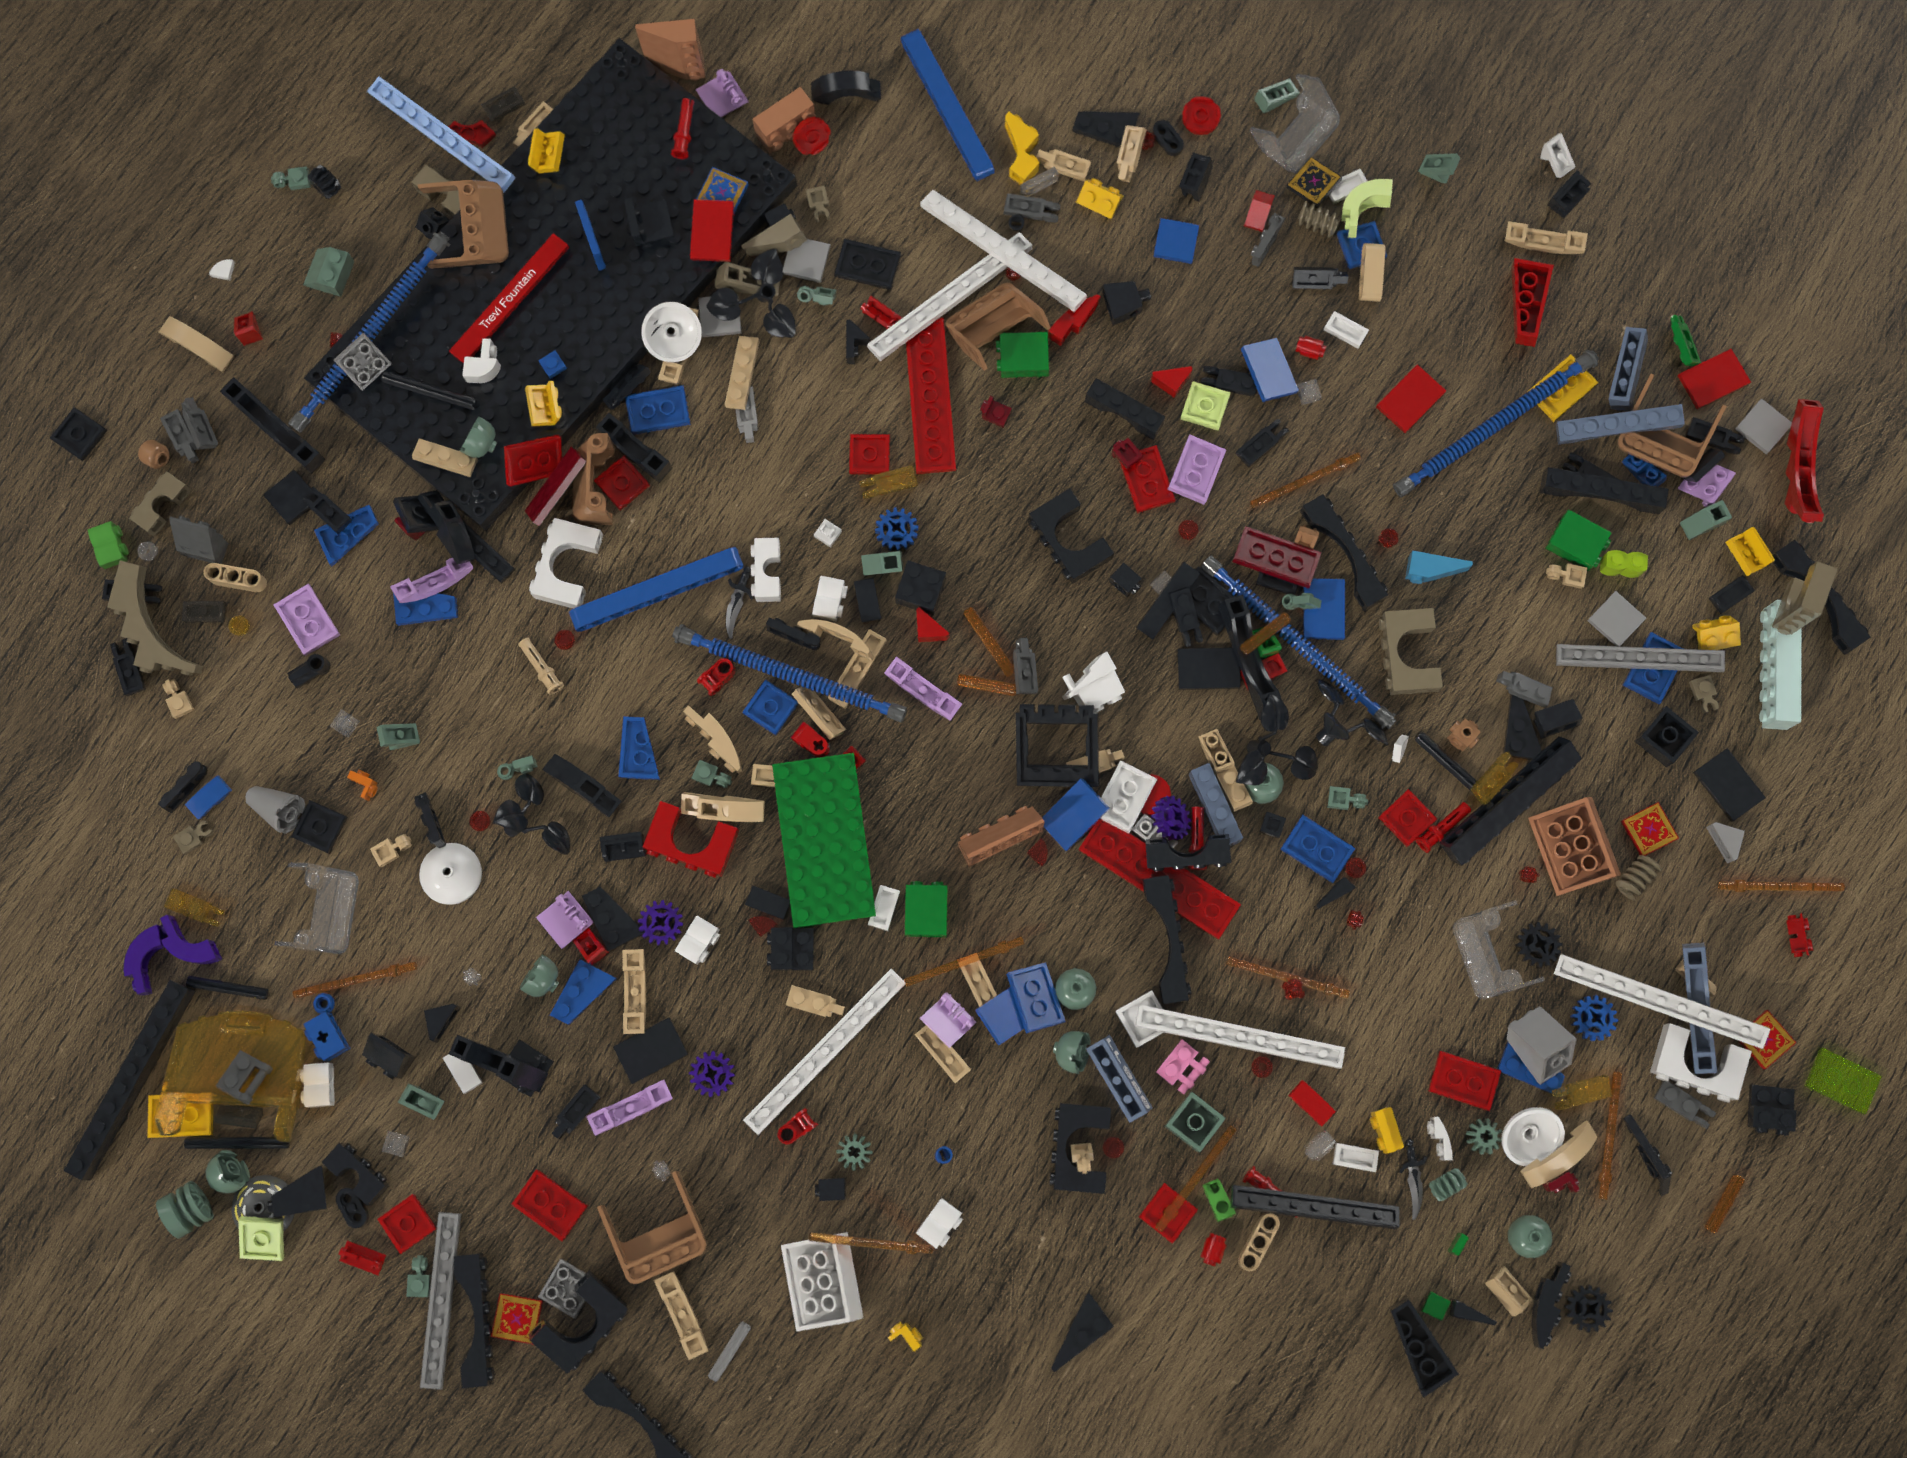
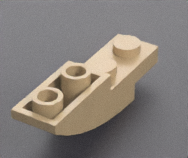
M688 705L683 711L686 716L685 720L692 727L697 725L701 729L699 733L707 740L712 739L708 743L711 749L709 753L717 760L722 758L726 762L724 766L730 772L736 771L740 774L742 768L737 751L723 727L710 713L703 719Z
M1218 729L1199 736L1198 738L1207 761L1210 763L1233 812L1251 805L1253 801L1245 785L1236 783L1238 772L1235 768V762Z
M688 792L682 793L681 814L718 821H764L765 801L733 796L718 797Z

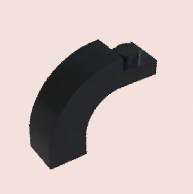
M833 72L811 82L812 101L829 105L842 97L857 96L878 102L881 100V84L879 80L870 78L867 72Z

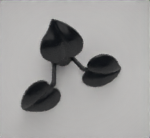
M767 250L753 261L751 265L752 277L756 280H762V286L757 289L754 295L737 301V294L732 289L720 288L713 293L707 303L708 311L720 320L731 321L740 315V304L757 298L760 302H768V310L770 312L763 318L765 330L775 337H794L796 326L790 309L783 304H777L772 309V298L776 293L773 285L777 284L783 277V266L778 257L777 250Z
M1320 679L1315 680L1321 693L1334 703L1331 714L1326 712L1323 715L1324 727L1316 734V738L1322 745L1328 746L1335 739L1348 740L1350 738L1349 733L1360 727L1366 728L1367 733L1374 739L1386 744V746L1389 745L1384 731L1372 719L1364 718V722L1349 729L1340 724L1334 715L1339 704L1343 705L1345 703L1342 694L1332 684Z
M1268 694L1267 701L1261 711L1260 720L1262 727L1271 733L1259 736V740L1249 741L1247 745L1248 753L1241 763L1236 783L1252 786L1263 783L1268 772L1267 765L1263 762L1267 755L1292 759L1294 761L1291 764V772L1296 778L1301 780L1313 778L1317 773L1318 761L1317 755L1311 747L1301 746L1297 749L1295 756L1271 751V745L1265 741V739L1275 735L1277 730H1284L1289 721V712L1284 702L1278 697Z
M527 773L520 775L515 781V791L521 799L527 801V804L521 810L515 801H504L496 811L493 824L503 826L505 833L510 837H515L521 832L526 834L530 831L543 829L542 838L545 843L557 852L568 855L570 853V838L567 830L560 823L551 821L547 826L540 825L527 828L528 820L524 816V812L529 808L531 802L535 805H540L543 802L544 791L540 783L533 776Z

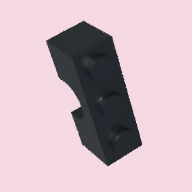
M338 1143L322 1163L336 1177H342L349 1169L356 1170L359 1175V1182L352 1192L366 1205H373L390 1186L386 1182L388 1179L381 1172L378 1171L376 1173L371 1168L372 1164L365 1157L360 1158L356 1154L357 1149L350 1143Z

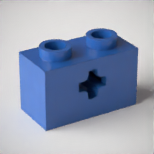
M325 1011L303 1024L306 1028L304 1033L307 1039L313 1041L316 1047L314 1052L318 1059L329 1062L351 1049L331 1012ZM324 1034H328L326 1037L327 1042L322 1041Z

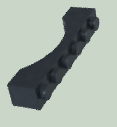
M234 377L220 390L235 407L311 474L325 461L324 457L279 419Z
M1548 467L1542 474L1540 493L1559 497L1580 496L1605 499L1630 506L1641 512L1658 515L1666 508L1669 491L1668 488Z
M1324 494L1303 505L1300 513L1310 528H1316L1317 531L1329 536L1345 552L1354 574L1355 586L1353 595L1365 612L1384 601L1388 596V589L1376 577L1377 572L1372 565L1369 566L1365 560L1366 555L1361 548L1358 549L1354 543L1355 538L1353 534L1345 529L1342 517L1336 515L1331 500L1325 498Z
M1793 540L1772 555L1775 559L1772 563L1781 574L1805 581L1809 567L1815 563L1814 560L1807 556L1804 547L1797 543L1796 540ZM1831 586L1825 603L1832 629L1831 639L1843 655H1845L1871 637L1868 634L1867 628L1856 619L1854 611L1846 606L1842 596Z
M1240 595L1224 600L1218 606L1260 720L1261 711L1267 701L1268 694L1274 695L1281 699V696L1263 666L1253 636L1250 612L1244 596Z
M1169 875L1142 879L1145 900L1160 915L1168 935V961L1164 973L1159 980L1161 1001L1163 1004L1189 1000L1188 995H1191L1190 983H1186L1185 980L1188 968L1186 961H1182L1181 954L1185 953L1183 941H1179L1178 933H1181L1180 921L1176 920L1175 912H1178L1176 899H1172L1171 892L1175 891L1173 879H1169Z
M483 1253L453 1256L455 1279L469 1297L475 1320L472 1345L466 1359L460 1366L462 1389L489 1386L492 1384V1380L495 1379L494 1367H491L490 1358H493V1346L489 1345L492 1326L491 1323H488L487 1315L490 1314V1302L486 1300V1292L489 1291L488 1279H485V1270L488 1267L487 1258L484 1257Z
M601 1370L582 1389L597 1406L620 1410L637 1421L648 1434L657 1458H693V1455L686 1448L681 1449L676 1444L678 1440L672 1433H666L661 1428L663 1425L656 1417L653 1416L651 1418L646 1413L647 1408L640 1401L636 1403L631 1398V1391L624 1385L621 1387L616 1382L617 1377L610 1370Z

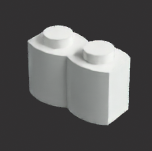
M820 576L812 612L814 618L837 622V618L842 617L844 606L840 604L842 598H846L848 590L844 580Z
M696 916L675 951L697 965L700 962L703 963L709 955L707 951L711 944L715 945L718 941L720 929L701 917Z
M333 1063L305 1064L300 1072L301 1082H304V1091H301V1102L307 1108L334 1106Z
M941 1198L916 1234L936 1249L939 1245L944 1247L950 1238L947 1235L950 1229L956 1230L963 1220L960 1218L962 1213Z

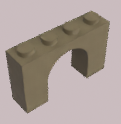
M1817 561L1809 567L1805 581L1798 578H1793L1789 581L1772 627L1778 629V632L1782 634L1792 635L1819 617L1823 612L1837 568Z
M1434 608L1384 612L1381 618H1379V628L1383 630L1384 638H1381L1382 650H1385L1386 657L1383 659V666L1388 672L1385 683L1386 689L1390 690V695L1439 692L1443 688L1440 667L1426 669L1411 668L1401 661L1397 651L1399 639L1403 636L1433 632L1436 628Z

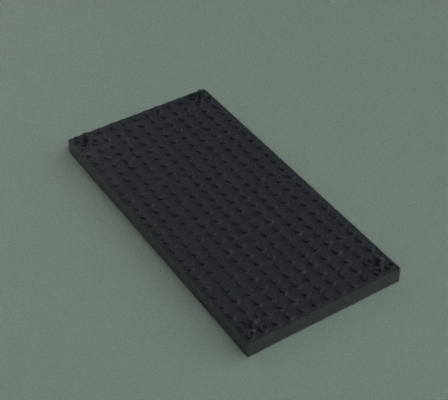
M621 38L612 45L535 128L544 133L560 131L565 135L559 171L538 173L528 165L533 132L501 165L516 177L503 193L509 251L507 259L499 263L433 269L426 266L424 268L427 271L426 274L421 272L423 278L418 276L420 281L417 282L415 280L417 285H411L414 289H408L411 293H405L408 297L404 298L402 296L405 301L401 302L399 300V303H401L400 307L395 305L398 310L392 309L395 312L394 315L389 313L392 316L391 319L386 317L389 321L387 323L383 321L385 326L380 325L381 331L376 330L379 332L378 335L373 334L376 338L370 337L373 341L372 343L392 363L385 371L473 397L477 401L475 408L471 410L384 383L381 380L382 373L363 391L348 375L342 374L341 376L344 379H338L341 383L335 382L338 387L332 386L335 391H328L331 393V396L325 395L330 403L432 488L438 490L444 498L451 500L456 508L485 532L530 483L527 482L514 486L506 484L504 446L558 434L561 436V446L563 447L601 405L603 399L611 391L609 388L647 354L648 350L644 345L641 333L642 323L647 313L656 305L664 302H678L689 307L716 277L717 268L725 263L722 261L690 259L694 199H697L712 167L745 180L749 184L733 215L731 259L742 248L741 245L749 241L766 222L764 213L780 206L797 187L795 175ZM689 98L690 101H694L689 131L691 142L688 144L687 150L689 157L678 159L671 155V150L674 149L675 143L673 137L678 130L682 99ZM632 198L634 205L666 200L674 237L636 246L632 238L624 200ZM582 200L585 205L606 269L598 270L575 201ZM459 210L440 231L449 238L448 243L450 246L446 247L435 259L456 258L464 254L461 213ZM554 233L569 245V249L489 338L497 347V357L495 359L501 365L499 373L494 379L486 383H467L463 377L464 364L454 357L449 350ZM427 246L304 377L312 388L319 391L317 385L319 384L322 387L320 381L326 382L323 377L329 378L326 373L332 374L330 368L336 369L333 367V364H337L333 360L352 343L353 339L356 340V335L360 336L358 334L359 331L364 333L361 330L362 327L367 329L365 323L370 325L368 320H374L371 316H377L374 312H380L377 308H383L380 305L381 303L386 305V302L383 300L386 298L389 301L387 295L393 296L390 291L396 292L393 287L399 288L396 285L397 282L402 284L400 279L405 280L403 275L408 276L406 271L409 270L411 272L409 267H415L412 265L413 262L418 264L424 256L423 252L427 249ZM660 326L655 328L652 335L659 329ZM482 347L473 357L481 358ZM556 350L567 369L550 379L538 360ZM549 381H554V386L558 389L557 403L561 407L562 416L556 425L532 426L525 388L527 385H547ZM478 416L488 421L495 429L494 441L497 444L492 453L488 451L484 456L477 458V463L471 477L412 459V454L419 439L460 451Z

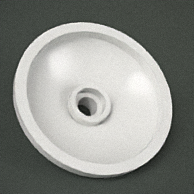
M678 302L658 304L647 313L642 323L641 333L645 347L654 357L662 361L679 362L685 360L696 351L700 344L702 336L701 324L696 314L684 304ZM658 326H660L659 329L652 335L653 331ZM669 327L674 328L675 331L673 334L667 333V329Z
M446 843V846L442 848L435 847L422 861L419 873L420 883L425 893L436 902L447 905L464 902L476 892L482 878L480 861L472 850L458 843ZM447 868L451 870L449 875L444 874Z
M1533 1107L1522 1110L1508 1121L1503 1130V1150L1511 1161L1521 1166L1529 1165L1536 1158L1542 1161L1562 1146L1565 1134L1563 1124L1558 1116L1548 1109Z

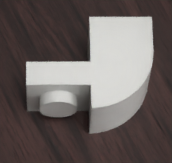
M491 339L482 340L481 358H464L463 377L467 383H486L494 379L499 373L501 365L495 359L497 357V347Z

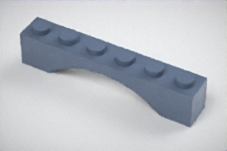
M1682 404L1558 421L1556 423L1558 445L1625 433L1682 428L1685 424Z
M1682 944L1687 999L1710 1007L1705 944ZM1690 1023L1695 1074L1717 1073L1713 1031Z

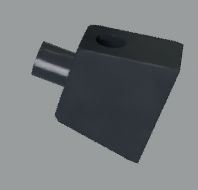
M1134 281L1103 284L1102 294L1112 326L1142 313V302L1151 300L1149 289L1138 291Z

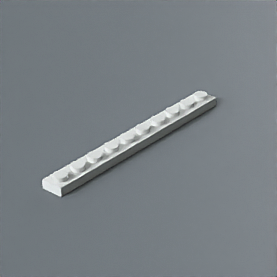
M932 190L921 201L923 209L1073 312L1087 299L1086 293L935 190Z
M1020 232L1008 240L1025 253L1032 250V244ZM989 254L868 343V349L879 361H882L1008 266Z
M1560 954L1554 971L1555 975L1761 1049L1764 1048L1770 1031L1768 1027Z
M890 969L743 1121L759 1135L905 986L906 982Z
M1143 1005L1138 1006L1135 1026L1338 1069H1341L1343 1064L1345 1047Z

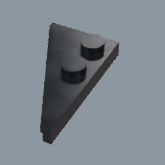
M1510 694L1503 756L1533 760L1542 752L1524 700Z
M1630 1114L1624 1117L1623 1120L1629 1133H1632L1639 1143L1636 1147L1650 1176L1658 1178L1660 1182L1659 1194L1663 1196L1669 1193L1672 1176L1669 1166L1663 1164L1658 1149L1655 1146H1651L1633 1116Z
M1089 1292L1085 1295L1081 1307L1051 1367L1053 1372H1056L1114 1327Z

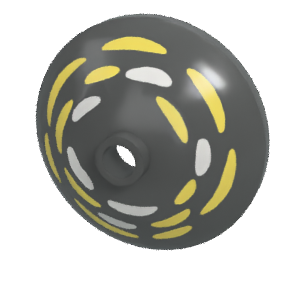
M260 1175L250 1178L246 1185L235 1193L232 1201V1217L237 1228L239 1229L238 1220L241 1216L273 1218V1213L268 1214L267 1201L271 1200V1195L288 1184L284 1180L272 1175ZM259 1203L262 1205V1210L260 1212L256 1209V1206ZM294 1215L276 1217L277 1219H283L284 1231L290 1226Z

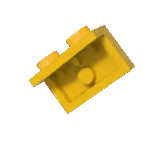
M534 129L528 165L538 173L558 172L565 135L560 131L544 133L539 129Z
M1095 178L1086 180L1076 203L1112 219L1120 200L1123 198V195L1119 194L1120 190L1112 186L1106 188L1102 186L1103 182Z
M549 381L547 385H527L525 391L531 425H556L562 416V410L557 403L558 389L554 386V381Z
M1751 527L1725 542L1746 576L1763 569L1775 561L1755 527Z
M1721 616L1716 620H1701L1699 623L1693 624V629L1697 631L1698 650H1720L1741 645L1740 622L1731 616Z
M1387 1107L1370 1112L1372 1116L1370 1117V1122L1373 1129H1376L1378 1135L1377 1144L1380 1151L1383 1150V1154H1388L1404 1148L1392 1108Z
M899 1322L890 1329L891 1334L888 1337L890 1341L902 1334L913 1351L921 1347L922 1336L916 1327L911 1329L907 1322L905 1324Z

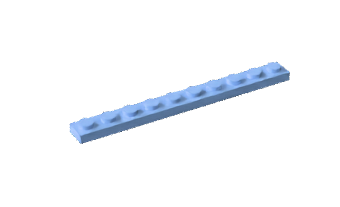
M378 76L367 92L486 181L499 184L503 193L515 180L516 177L381 77Z

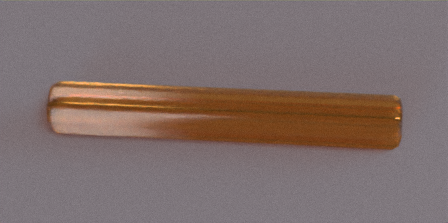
M974 608L966 609L964 611L965 617L1007 677L1014 674V666Z

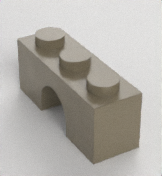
M425 165L411 182L415 190L430 201L437 194H447L446 199L442 202V206L445 212L452 217L460 210L458 190L423 193L418 189V184L453 181L450 178L445 179L437 168L433 167L432 169Z
M166 471L164 475L158 478L153 489L145 494L141 504L133 509L129 519L155 537L167 522L159 515L160 505L166 501H173L180 506L192 490Z

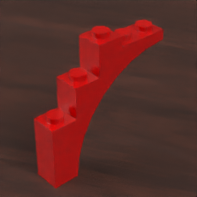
M1798 399L1787 440L1791 454L1785 474L1789 478L1790 484L1784 504L1791 513L1798 514L1801 520L1806 523L1822 522L1824 513L1820 507L1817 495L1815 468L1817 440L1824 407L1817 400Z

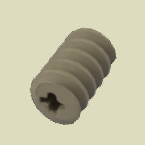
M1305 201L1298 216L1299 226L1306 222L1307 229L1313 225L1314 232L1321 228L1320 234L1323 235L1328 231V238H1331L1342 216L1337 220L1336 213L1334 212L1329 217V210L1322 214V207L1315 211V204H1311L1307 208V201Z
M1639 855L1637 861L1632 863V867L1627 868V874H1622L1621 879L1616 881V886L1624 896L1636 901L1633 894L1640 896L1641 892L1638 888L1645 890L1646 886L1643 882L1651 884L1652 881L1649 875L1656 878L1657 874L1654 870L1661 872L1662 868L1652 858Z

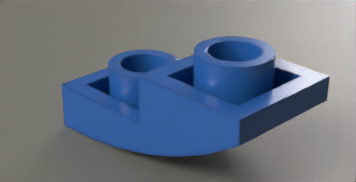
M1629 454L1622 461L1626 468L1642 484L1659 487L1667 479V475L1653 464Z
M218 775L201 788L185 806L198 820L202 819L215 805L220 804L232 789Z

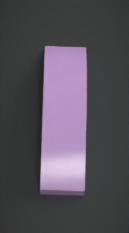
M450 558L446 560L447 566L412 582L407 578L390 586L399 603L421 600L454 585L473 569V566L470 562L457 565L454 559Z
M895 657L884 674L914 698L951 721L962 703L948 693L938 689L913 671V668Z
M662 1080L645 1088V1090L586 1117L596 1136L647 1113L673 1098L665 1080Z

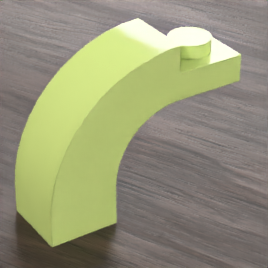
M1393 179L1370 180L1358 185L1348 194L1343 204L1341 220L1345 221V230H1349L1348 238H1356L1358 217L1364 210L1372 207L1390 208Z

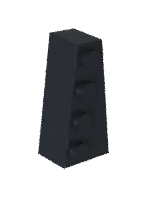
M1407 1296L1389 1307L1423 1398L1459 1375Z

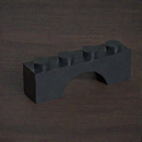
M1095 378L1086 393L1085 403L1101 412L1108 411L1119 415L1127 420L1137 432L1153 441L1164 424L1165 416Z
M610 413L596 426L598 433H608L614 447L658 483L672 470L670 462L655 449H651L643 444L624 424Z
M1229 834L1208 835L1205 844L1199 850L1192 853H1182L1175 850L1169 844L1167 838L1146 839L1147 869L1152 868V871H1162L1164 867H1173L1175 870L1185 869V866L1205 868L1206 865L1214 864L1215 867L1227 866V863H1231Z

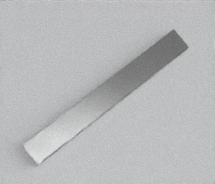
M1557 644L1556 666L1724 672L1725 651Z
M439 1212L420 1388L443 1389L455 1279L453 1256H457L460 1213Z

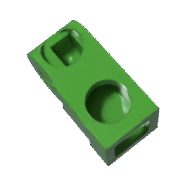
M1218 1178L1202 1185L1217 1223L1236 1214L1234 1208H1231V1202Z

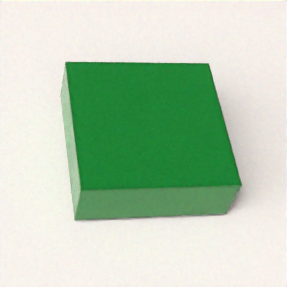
M1457 1233L1447 1251L1456 1256L1460 1255L1469 1237L1463 1233Z
M1430 1291L1421 1311L1442 1321L1451 1301Z

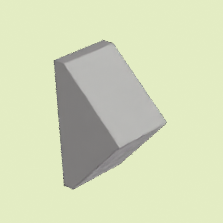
M1717 822L1707 826L1708 832L1726 862L1730 863L1738 859L1745 831Z

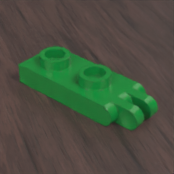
M1672 315L1670 320L1674 333L1673 339L1680 349L1681 361L1685 366L1700 364L1701 360L1688 325L1684 322L1682 316Z

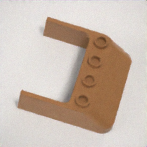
M478 180L418 184V189L423 193L459 191L464 254L456 258L430 260L427 264L429 268L499 263L507 259L509 251L503 190L499 184L492 181Z
M1011 283L999 285L949 317L945 322L948 331L962 351L984 371L988 368L978 348L993 341L1000 333L1007 332L1011 327L1024 321L1027 317L1034 318L1047 330L1051 328L1043 309Z
M1650 374L1632 411L1638 409L1654 377L1653 374ZM1722 405L1705 440L1701 443L1694 442L1669 430L1620 434L1617 441L1618 447L1625 453L1675 475L1689 477L1695 471L1727 406Z
M679 1171L673 1172L672 1175L688 1213L630 1241L621 1242L605 1205L597 1207L625 1277L630 1283L638 1284L702 1255L706 1250L707 1243L700 1220Z

